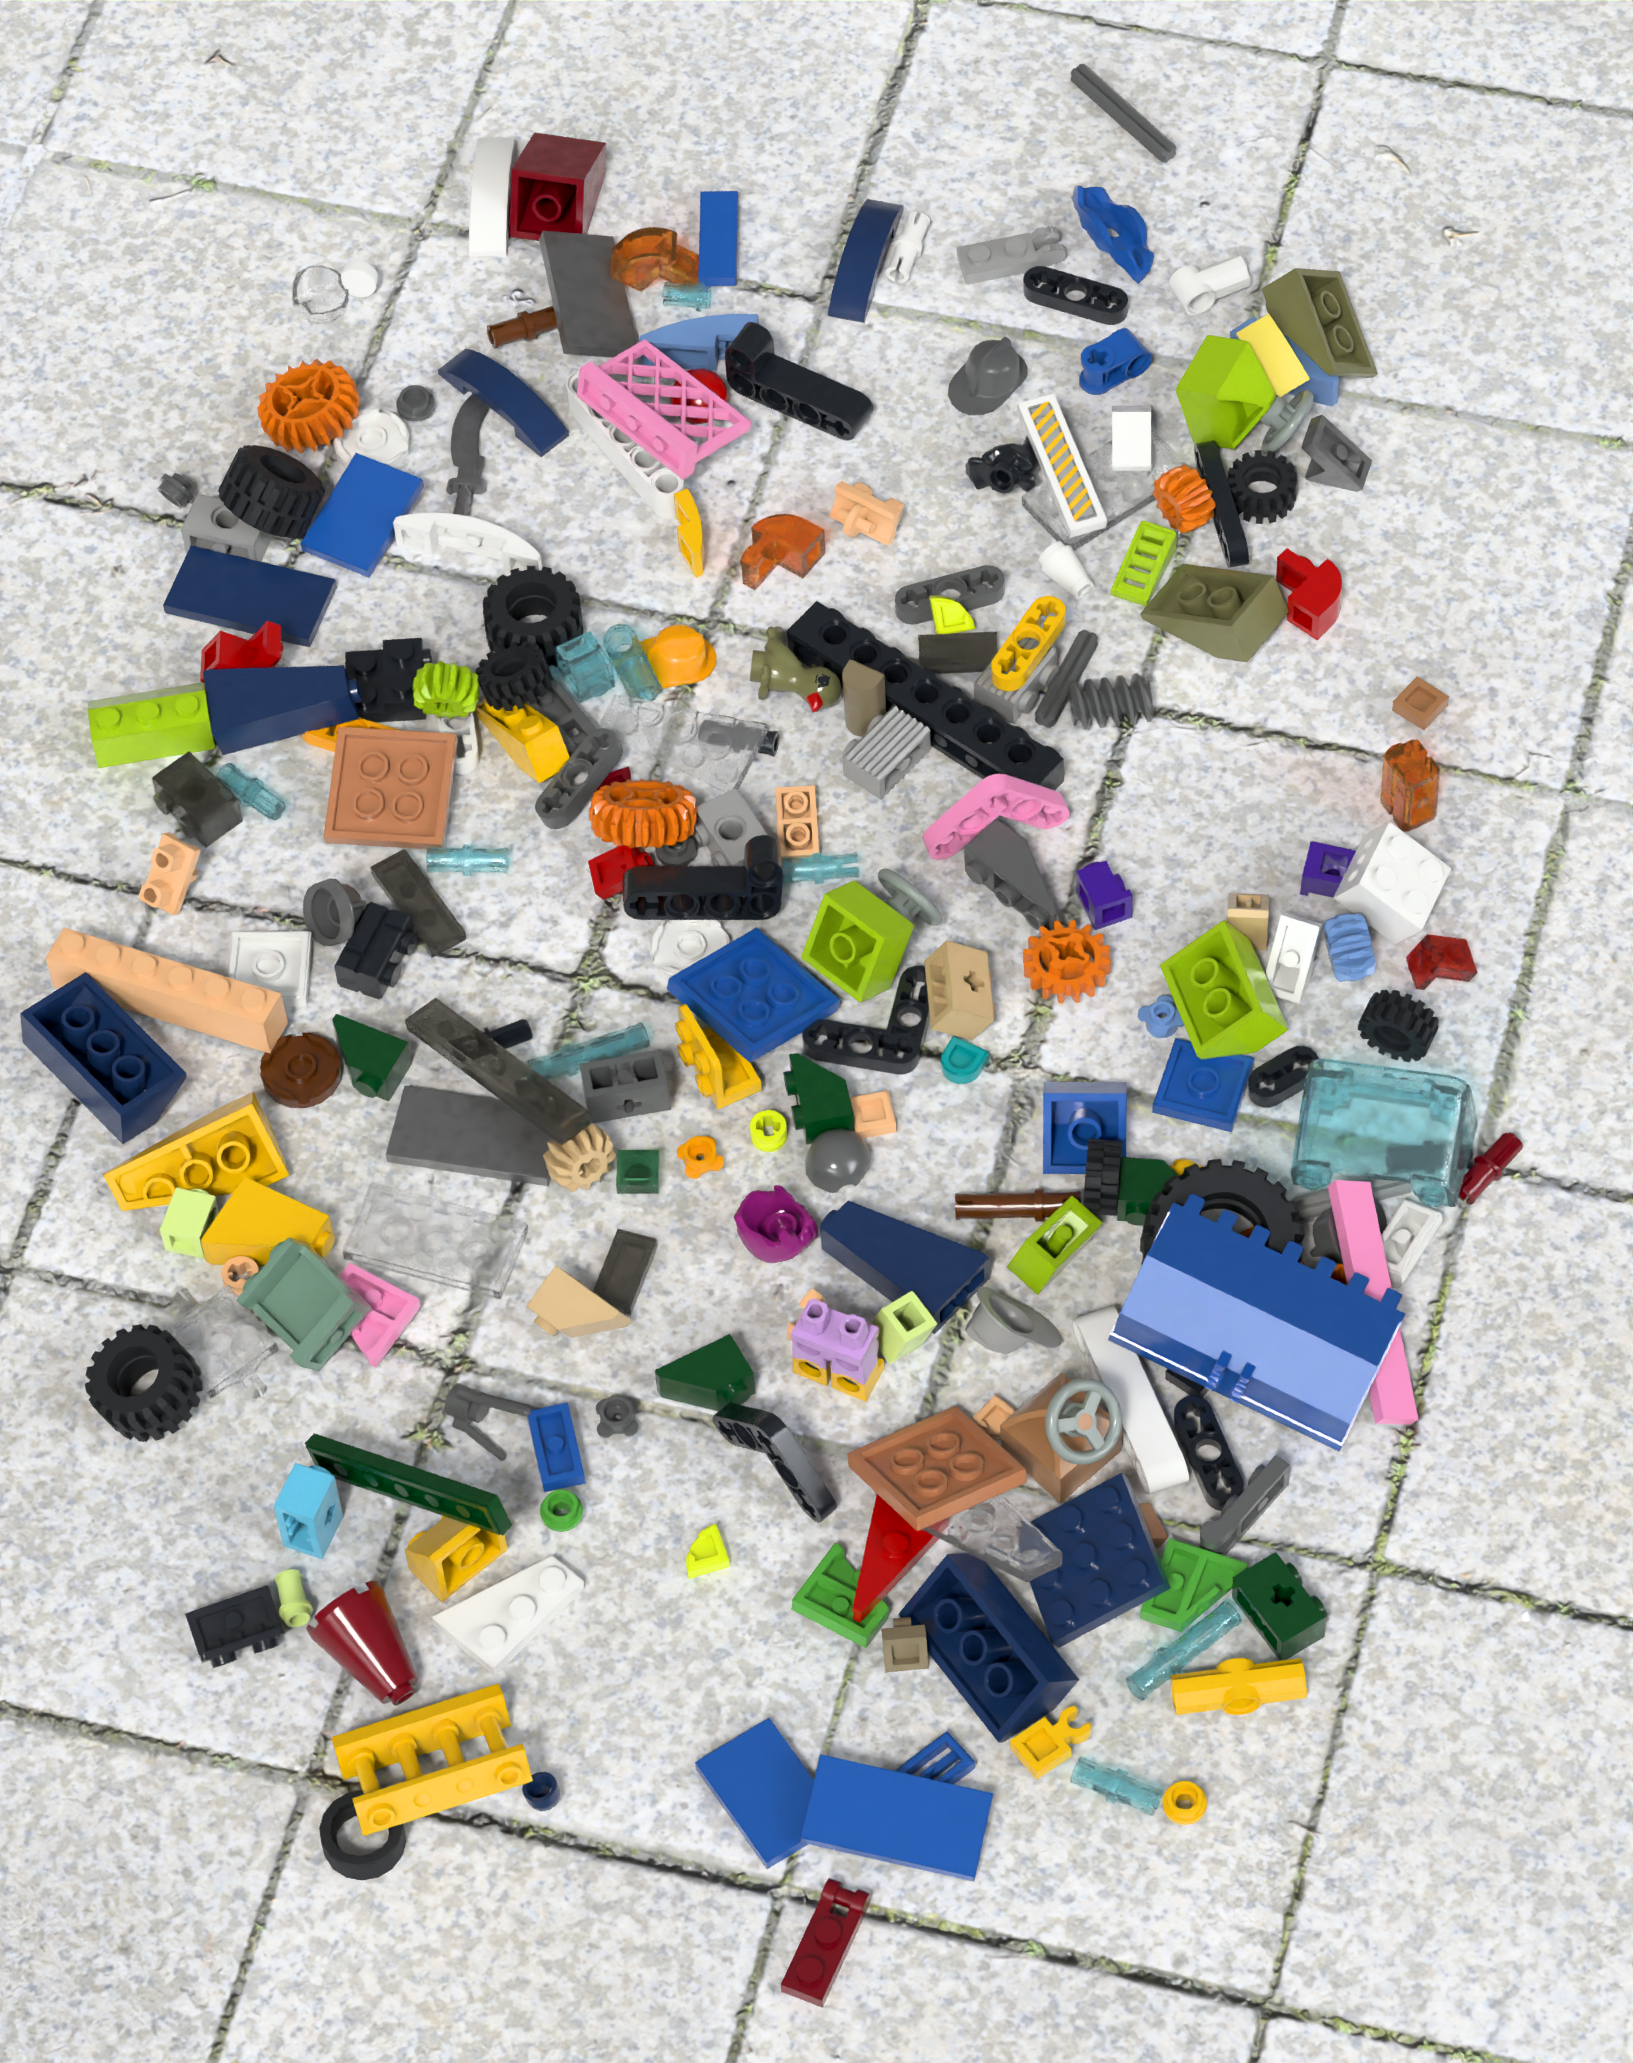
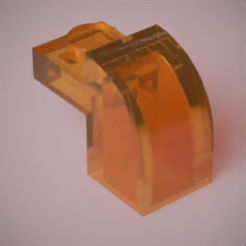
M659 227L638 229L626 235L612 248L611 278L640 292L658 277L689 292L698 285L699 255L677 245V232Z
M792 514L771 515L755 523L751 527L752 545L746 548L740 559L743 584L756 590L778 565L803 579L826 553L824 529L802 517Z

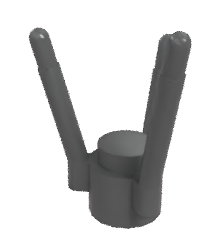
M461 1383L455 1384L450 1390L444 1406L445 1413L454 1417L452 1427L465 1432L499 1460H505L506 1454L470 1424L473 1421L476 1423L481 1422L487 1413L488 1407L525 1417L530 1415V1410L539 1409V1407L489 1395Z

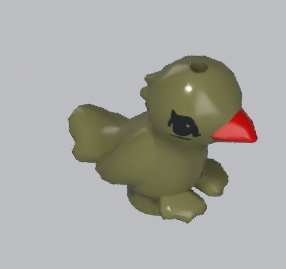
M778 626L768 627L766 632L768 641L764 647L765 651L753 650L750 681L761 683L758 690L759 700L765 699L768 690L794 692L808 703L812 713L818 712L820 709L832 707L837 703L842 689L837 675L827 667L816 666L815 664L808 668L802 666L797 656L783 644L785 631Z

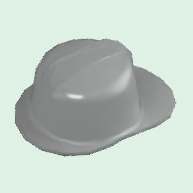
M982 1286L977 1289V1297L980 1303L972 1314V1318L966 1325L965 1330L970 1338L983 1347L994 1352L1009 1354L1018 1350L1027 1342L1045 1348H1056L1061 1345L1062 1337L1059 1331L1041 1314L1003 1297L991 1288Z

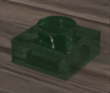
M618 1150L617 1194H659V1150Z

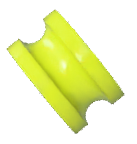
M765 1110L755 1114L751 1119L750 1137L755 1148L763 1152H774L784 1146L788 1135L786 1120L782 1114L772 1110ZM773 1126V1135L764 1136V1127Z

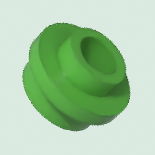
M555 1490L548 1494L541 1503V1520L547 1528L553 1531H569L575 1528L583 1517L582 1503L570 1491ZM561 1509L569 1511V1513L564 1516L554 1515L558 1510Z

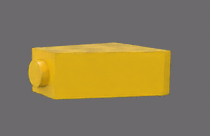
M243 1177L200 1241L205 1261L210 1264L224 1265L230 1258L246 1256L252 1258L258 1267H264L269 1261V1255L273 1248L287 1238L307 1242L321 1257H325L334 1244L335 1236L329 1215L247 1177Z

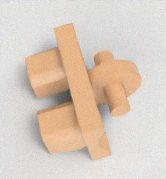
M843 481L839 482L835 486L834 492L836 497L830 517L844 524L843 532L849 537L854 538L861 532L889 546L894 541L897 525L902 518L903 503L893 498L883 502L873 497L871 488L861 482L853 486Z
M170 832L162 834L158 848L154 849L151 858L152 867L146 884H142L138 896L139 899L171 915L179 914L189 884L197 879L198 870L195 866L201 849L182 842Z

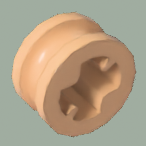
M236 1256L230 1258L224 1264L221 1276L225 1290L230 1296L238 1298L243 1292V1286L247 1281L240 1278L235 1282L233 1277L235 1274L242 1276L248 1272L250 1278L259 1272V1268L252 1258Z

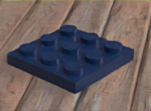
M1122 1473L1011 1532L1050 1640L1059 1648L1171 1589L1130 1480Z

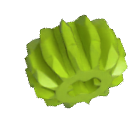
M438 661L437 664L426 663L423 668L417 670L416 677L413 680L414 706L423 709V713L426 715L434 714L437 715V718L448 717L452 720L455 716L467 717L468 713L475 711L480 693L478 675L471 672L469 667L457 666L455 662L451 664Z

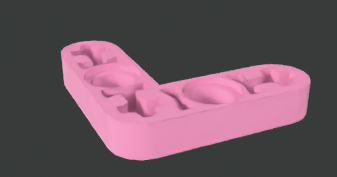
M993 774L981 780L923 833L922 839L929 856L932 859L941 860L958 853L999 815L1040 829H1049L1063 824L1069 818L1070 812L1063 795L1058 791L1006 774Z

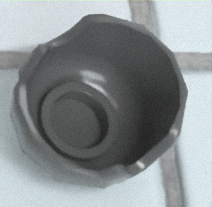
M845 1128L827 1130L819 1134L811 1143L805 1158L807 1177L814 1186L829 1193H837L840 1188L852 1184L857 1186L871 1166L870 1149L863 1138L854 1131L846 1130Z

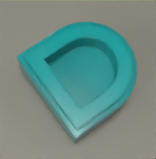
M953 1036L941 1055L942 1073L947 1080L953 1083H970L978 1078L989 1061V1052Z

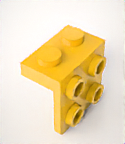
M687 1004L679 1006V1021L675 1022V1029L681 1040V1043L677 1045L678 1053L686 1067L692 1065L697 1073L695 1081L704 1098L710 1096L719 1110L762 1091L761 1080L751 1063L710 1027L702 1030Z

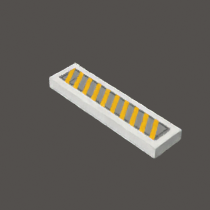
M1055 394L1018 403L1017 412L1069 537L1106 528V516Z

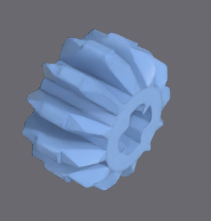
M1345 913L1326 920L1324 936L1334 977L1339 982H1353L1373 975L1376 968L1375 958L1365 918L1360 913Z

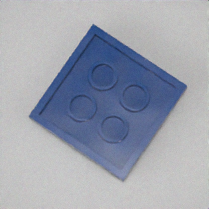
M757 927L669 978L667 990L683 1004H687L697 1017L750 1063L802 1033L803 1030L817 1019H825L838 1011L840 999Z

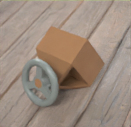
M1061 1372L1000 1425L1001 1447L1025 1467L1026 1473L1061 1504L1122 1451V1412L1119 1401L1113 1391L1102 1382L1089 1378L1071 1381ZM1101 1399L1105 1402L1109 1414L1099 1406Z

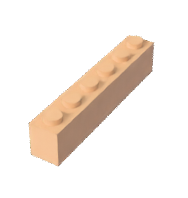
M68 928L62 930L46 956L54 988L59 989L86 972L123 1009L266 1053H271L288 1024L282 994Z

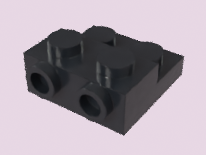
M422 638L383 640V649L345 652V670L350 680L357 679L362 694V702L357 703L359 718L375 723L426 720V714L423 713V709L414 706V690H412L417 670L423 668L426 663H432L431 649L423 648Z

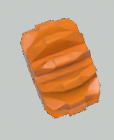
M1186 464L1174 467L1161 474L1160 478L1154 481L1155 489L1153 490V496L1158 502L1156 507L1161 510L1162 518L1169 521L1171 528L1178 529V531L1184 534L1202 527L1208 523V520L1214 517L1213 509L1216 507V504L1211 498L1212 491L1208 489L1206 479H1201L1195 468L1191 469Z

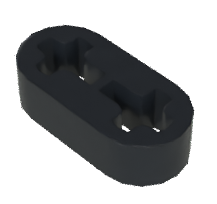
M1296 1046L1257 1067L1251 1072L1248 1080V1096L1250 1100L1257 1106L1271 1108L1311 1086L1319 1075V1057L1311 1048ZM1298 1063L1300 1066L1308 1064V1070L1303 1071L1301 1068L1293 1070V1064ZM1262 1082L1267 1086L1274 1084V1090L1270 1091L1266 1087L1259 1089V1085Z

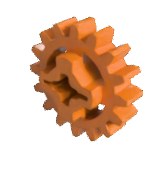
M1058 920L1054 921V930L1049 931L1044 926H1041L1039 928V938L1033 936L1028 938V949L1023 950L1024 977L1030 978V988L1032 990L1042 987V998L1044 999L1049 998L1052 994H1056L1060 1004H1063L1066 996H1072L1074 1002L1079 1003L1081 993L1085 992L1092 998L1095 996V985L1099 987L1106 985V975L1111 973L1110 946L1104 945L1102 933L1091 936V925L1089 924L1080 930L1076 928V920H1071L1068 927H1062ZM1090 955L1092 956L1094 963L1090 961ZM1040 961L1044 962V968L1047 969L1048 972H1046L1042 968Z

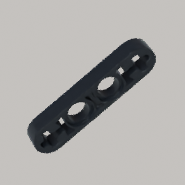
M1212 440L1194 444L1196 467L1200 478L1206 479V485L1212 491L1211 498L1216 504V507L1213 509L1214 517L1212 519L1228 568L1249 564L1245 534L1216 442Z

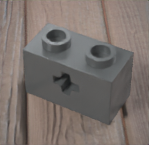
M661 1049L580 1063L585 1103L589 1122L592 1124L671 1110L668 1081Z

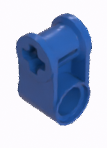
M1119 329L1109 337L1087 346L1082 351L1080 359L1084 369L1079 375V385L1088 394H1104L1123 382L1143 374L1152 362V354L1129 329Z

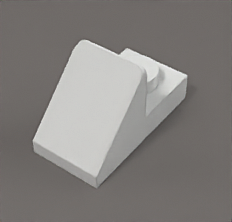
M1285 912L1281 915L1265 973L1275 997L1297 1004L1301 1003L1318 963L1319 957L1315 953L1323 924Z

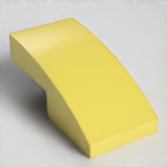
M1269 313L1235 333L1239 340H1245L1250 343L1269 379L1275 395L1281 397L1310 380Z

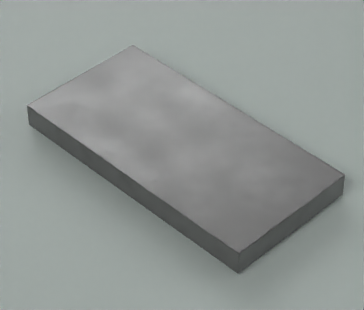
M542 231L539 243L563 354L615 357L636 345L637 340L613 236Z
M405 1085L386 1151L387 1162L548 1186L550 1175L548 1174L549 1171L546 1168L547 1165L543 1155L549 1150L547 1142L556 1139L559 1136L558 1129H563L566 1118L565 1109Z

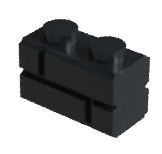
M373 902L368 903L354 928L352 937L347 941L334 966L337 983L340 987L355 992L361 991L362 994L379 1000L383 997L388 986L395 987L401 973L400 963L404 955H412L418 940V934L414 931L412 917L395 909L389 910L385 906Z

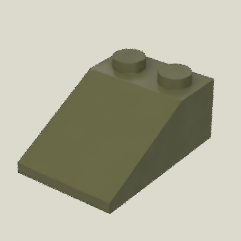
M1295 268L1262 288L1266 300V310L1276 325L1329 376L1373 378L1378 375L1340 271Z
M1182 564L1140 615L1143 620L1216 658L1248 662L1289 613V610L1273 575Z

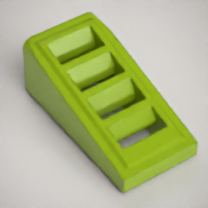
M1141 521L1113 583L1110 595L1146 607L1176 551L1177 533L1174 530L1147 521ZM1141 553L1146 554V555H1149V556H1152V557H1155V558H1157V559L1154 560V559H1151V558L1142 556ZM1136 567V568H1139V569H1142V570H1145V571H1148V572H1151V573H1150V574H1147V573H1144V572L1135 570V569H1133V568ZM1129 579L1144 584L1145 587L1141 588L1126 582Z

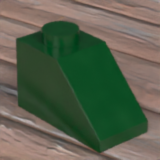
M335 1014L332 1022L336 1042L352 1086L366 1097H379L390 1101L412 1065L408 1042Z
M730 1334L655 1370L657 1391L661 1398L714 1411H720L728 1403L741 1405L751 1395L756 1393L754 1372Z

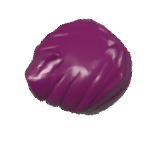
M774 1185L775 1191L755 1190L750 1192L742 1200L734 1215L737 1233L742 1243L755 1258L767 1263H778L793 1259L804 1249L808 1248L811 1241L817 1239L819 1234L818 1226L812 1215L780 1185Z

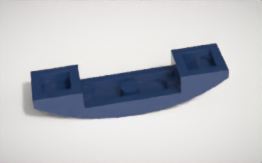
M867 199L864 202L853 223L840 260L828 308V316L865 323L874 297V283L889 240L895 237L904 211L903 205Z
M464 349L438 369V375L459 392L465 395L470 391L514 427L515 437L540 457H543L569 436V431L543 400L517 376L493 359L474 350Z

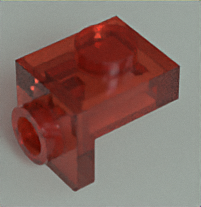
M1427 934L1406 957L1415 988L1419 990H1425L1435 978L1469 982L1478 973L1466 939Z

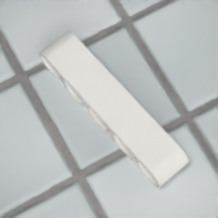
M579 370L570 374L566 380V390L571 415L656 515L662 518L676 517L674 493L685 489L684 480L578 398Z
M1110 1306L1072 1319L1073 1331L1093 1379L1108 1386L1119 1401L1122 1412V1443L1145 1493L1150 1495L1189 1481V1473L1182 1452L1137 1354L1108 1340L1119 1316L1115 1307Z

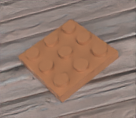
M338 727L323 836L325 842L444 850L458 743L456 734Z
M953 1406L847 1453L849 1468L916 1531L932 1526L939 1521L970 1509L979 1503L1027 1482L1026 1468L957 1406Z

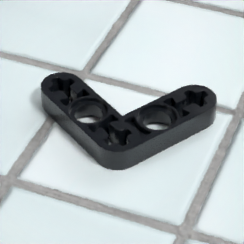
M912 966L902 973L887 1030L817 1019L802 1031L805 1054L816 1061L904 1075L912 1072L920 1061L930 1022L925 967ZM917 982H923L924 986L920 988L918 1001L914 1000L912 987H915ZM906 1013H914L921 1018L920 1022L912 1027L903 1026L898 1020ZM820 1035L827 1036L822 1045L815 1044ZM839 1038H842L843 1049H837ZM857 1040H865L872 1045L871 1050L864 1054L854 1053L849 1047ZM880 1044H881V1045H884V1048H885V1049H882V1054H883V1056H879V1045H880ZM899 1049L907 1050V1053H904L902 1058H895V1054H898Z
M728 1403L713 1416L712 1419L715 1427L729 1443L767 1455L799 1506L815 1522L821 1523L837 1509L836 1501L788 1427L778 1416L768 1411L735 1403Z

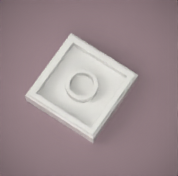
M231 931L227 977L281 993L284 1007H307L313 942L311 931Z

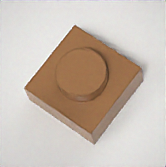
M1416 677L1393 701L1392 711L1420 729L1425 730L1448 706L1449 696L1421 678Z

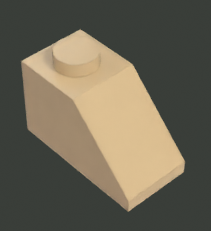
M558 1266L553 1268L526 1306L538 1315L534 1323L552 1336H555L559 1330L570 1338L628 1327L632 1321L628 1316Z

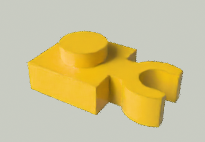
M1075 1706L1064 1709L1059 1716V1722L1052 1726L1047 1718L1044 1717L1010 1740V1749L1035 1780H1038L1072 1756L1069 1743H1083L1091 1736V1725L1089 1723L1084 1724L1078 1729L1071 1728L1068 1725L1078 1717V1709Z

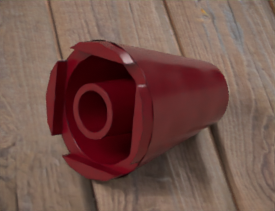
M368 1581L365 1584L369 1590L358 1594L355 1588H352L343 1593L315 1615L314 1618L318 1625L313 1627L308 1624L306 1630L314 1642L382 1704L392 1702L394 1706H397L414 1695L416 1690L413 1686L417 1683L418 1677L384 1589L378 1581Z

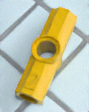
M1233 1658L1221 1662L1213 1670L1170 1675L1172 1700L1176 1715L1223 1709V1712L1229 1715H1244L1256 1711L1260 1708L1261 1704L1307 1698L1305 1671L1301 1658L1254 1664L1252 1660L1247 1658Z

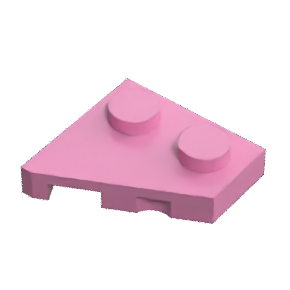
M349 1262L340 1276L372 1307L350 1336L369 1364L376 1368L421 1308L420 1301L417 1297Z

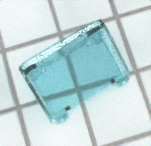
M1331 1059L1313 1060L1309 1064L1304 1084L1291 1166L1293 1185H1298L1308 1190H1317L1331 1183L1333 1173L1411 1183L1413 1193L1424 1205L1430 1207H1456L1478 1126L1472 1090L1469 1084L1458 1077Z

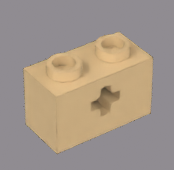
M946 940L924 961L931 1029L973 1040L990 1026L995 1016V1006L993 1005L991 991L992 975L989 970L988 953Z

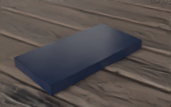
M191 545L163 607L167 614L255 634L266 621L281 625V641L311 647L337 586L336 580Z

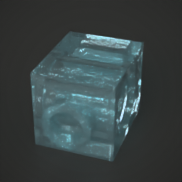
M591 631L555 647L558 671L580 703L592 697L602 696L609 689L615 687L612 662Z

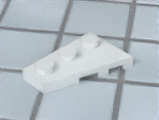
M550 1556L432 1616V1625L492 1675L496 1676L585 1589L584 1582L554 1556Z

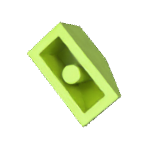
M1071 1196L1025 1240L1007 1268L1038 1295L1063 1271L1099 1230L1103 1222L1076 1198Z

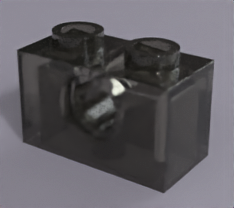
M190 751L152 777L155 790L153 800L163 814L168 815L170 813L177 819L182 832L189 839L195 837L205 848L243 822L238 798Z

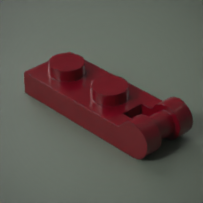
M828 1878L822 1890L819 1903L782 1980L781 1992L823 2008L868 1910L872 1896L871 1893L861 1889H857L856 1892L843 1888L842 1882ZM836 1904L849 1909L846 1918L832 1914Z

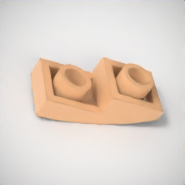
M815 785L775 788L778 842L781 849V858L820 857Z

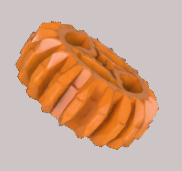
M318 358L311 365L306 364L302 360L300 366L294 369L288 365V372L283 375L275 373V382L266 383V392L259 395L258 416L265 434H268L270 440L276 446L284 447L287 452L295 448L300 454L308 447L316 452L319 445L326 444L330 447L332 439H343V430L353 428L352 421L359 417L358 407L361 405L357 386L342 366L334 365L331 360L323 364Z
M642 778L637 781L627 779L622 783L613 782L611 786L605 785L593 793L591 807H589V821H591V829L594 830V835L602 838V841L606 843L613 842L616 846L626 845L630 849L633 847H642L644 849L647 847L661 848L662 845L673 846L676 842H683L687 840V837L694 834L698 807L692 792L681 785H673L670 781L658 782L657 779L652 781Z

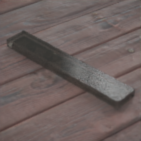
M436 997L405 1019L409 1032L559 1144L564 1145L593 1123L592 1114L589 1110Z

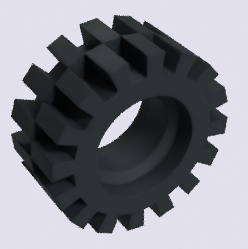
M1255 450L1254 457L1251 458L1247 452L1242 455V462L1239 459L1233 462V468H1229L1227 480L1238 515L1243 512V520L1250 522L1251 517H1256V524H1263V518L1268 517L1269 523L1276 522V514L1283 519L1287 516V510L1292 511L1297 495V472H1294V465L1291 462L1286 464L1285 456L1280 455L1275 459V452L1268 450L1267 456H1262L1261 450ZM1257 481H1265L1274 484L1277 488L1270 492L1259 493L1252 491L1247 486Z
M517 641L511 642L510 648H505L504 645L499 646V652L495 654L491 651L486 654L488 660L481 659L479 662L480 667L476 668L478 683L487 704L490 707L493 706L496 710L504 707L505 711H512L515 705L518 709L525 708V702L529 701L532 705L537 702L536 696L543 697L546 694L545 689H550L552 686L551 680H553V676L542 649H539V646L535 643L530 645L528 641H523L521 646L518 645Z
M1381 990L1380 994L1375 992L1370 998L1359 1021L1358 1030L1361 1031L1360 1036L1362 1039H1369L1367 1045L1371 1048L1375 1046L1379 1048L1378 1053L1384 1055L1387 1052L1391 1054V1059L1398 1060L1400 1056L1404 1062H1410L1411 1059L1416 1062L1421 1057H1425L1438 1031L1439 1025L1437 1024L1439 1020L1437 1017H1433L1434 1011L1431 1008H1423L1425 1003L1420 999L1414 1002L1411 1000L1413 996L1406 993L1405 997L1400 995V991L1393 990L1391 994L1388 990Z
M1089 1138L1083 1206L1092 1214L1117 1216L1122 1141Z

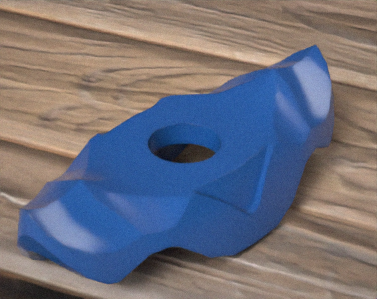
M1076 185L1073 190L1072 201L1082 228L1086 230L1099 250L1110 254L1115 263L1122 267L1139 284L1150 271L1154 258V253L1147 247V229L1143 218L1135 208L1129 205L1115 204L1110 200L1106 190L1102 187L1083 188L1080 185ZM1107 228L1113 229L1119 236H1110Z

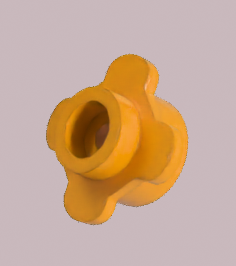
M692 1137L677 1149V1157L684 1161L686 1166L685 1174L691 1179H698L702 1173L711 1170L720 1171L724 1166V1159L717 1154L716 1141L712 1137ZM704 1156V1159L698 1160L697 1157Z

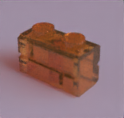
M1412 739L1406 743H1397L1391 746L1383 756L1380 803L1389 815H1393L1394 822L1403 832L1414 830L1434 820L1437 815L1440 768L1432 757H1427L1428 752L1418 739Z

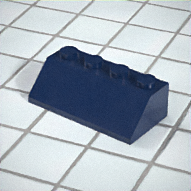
M86 972L20 1013L22 1041L25 1046L122 1144L157 1122L187 1078L186 1072Z
M978 1552L947 1554L898 1614L901 1618L911 1617L912 1626L925 1625L927 1652L998 1743L1007 1741L1055 1710L1080 1680Z

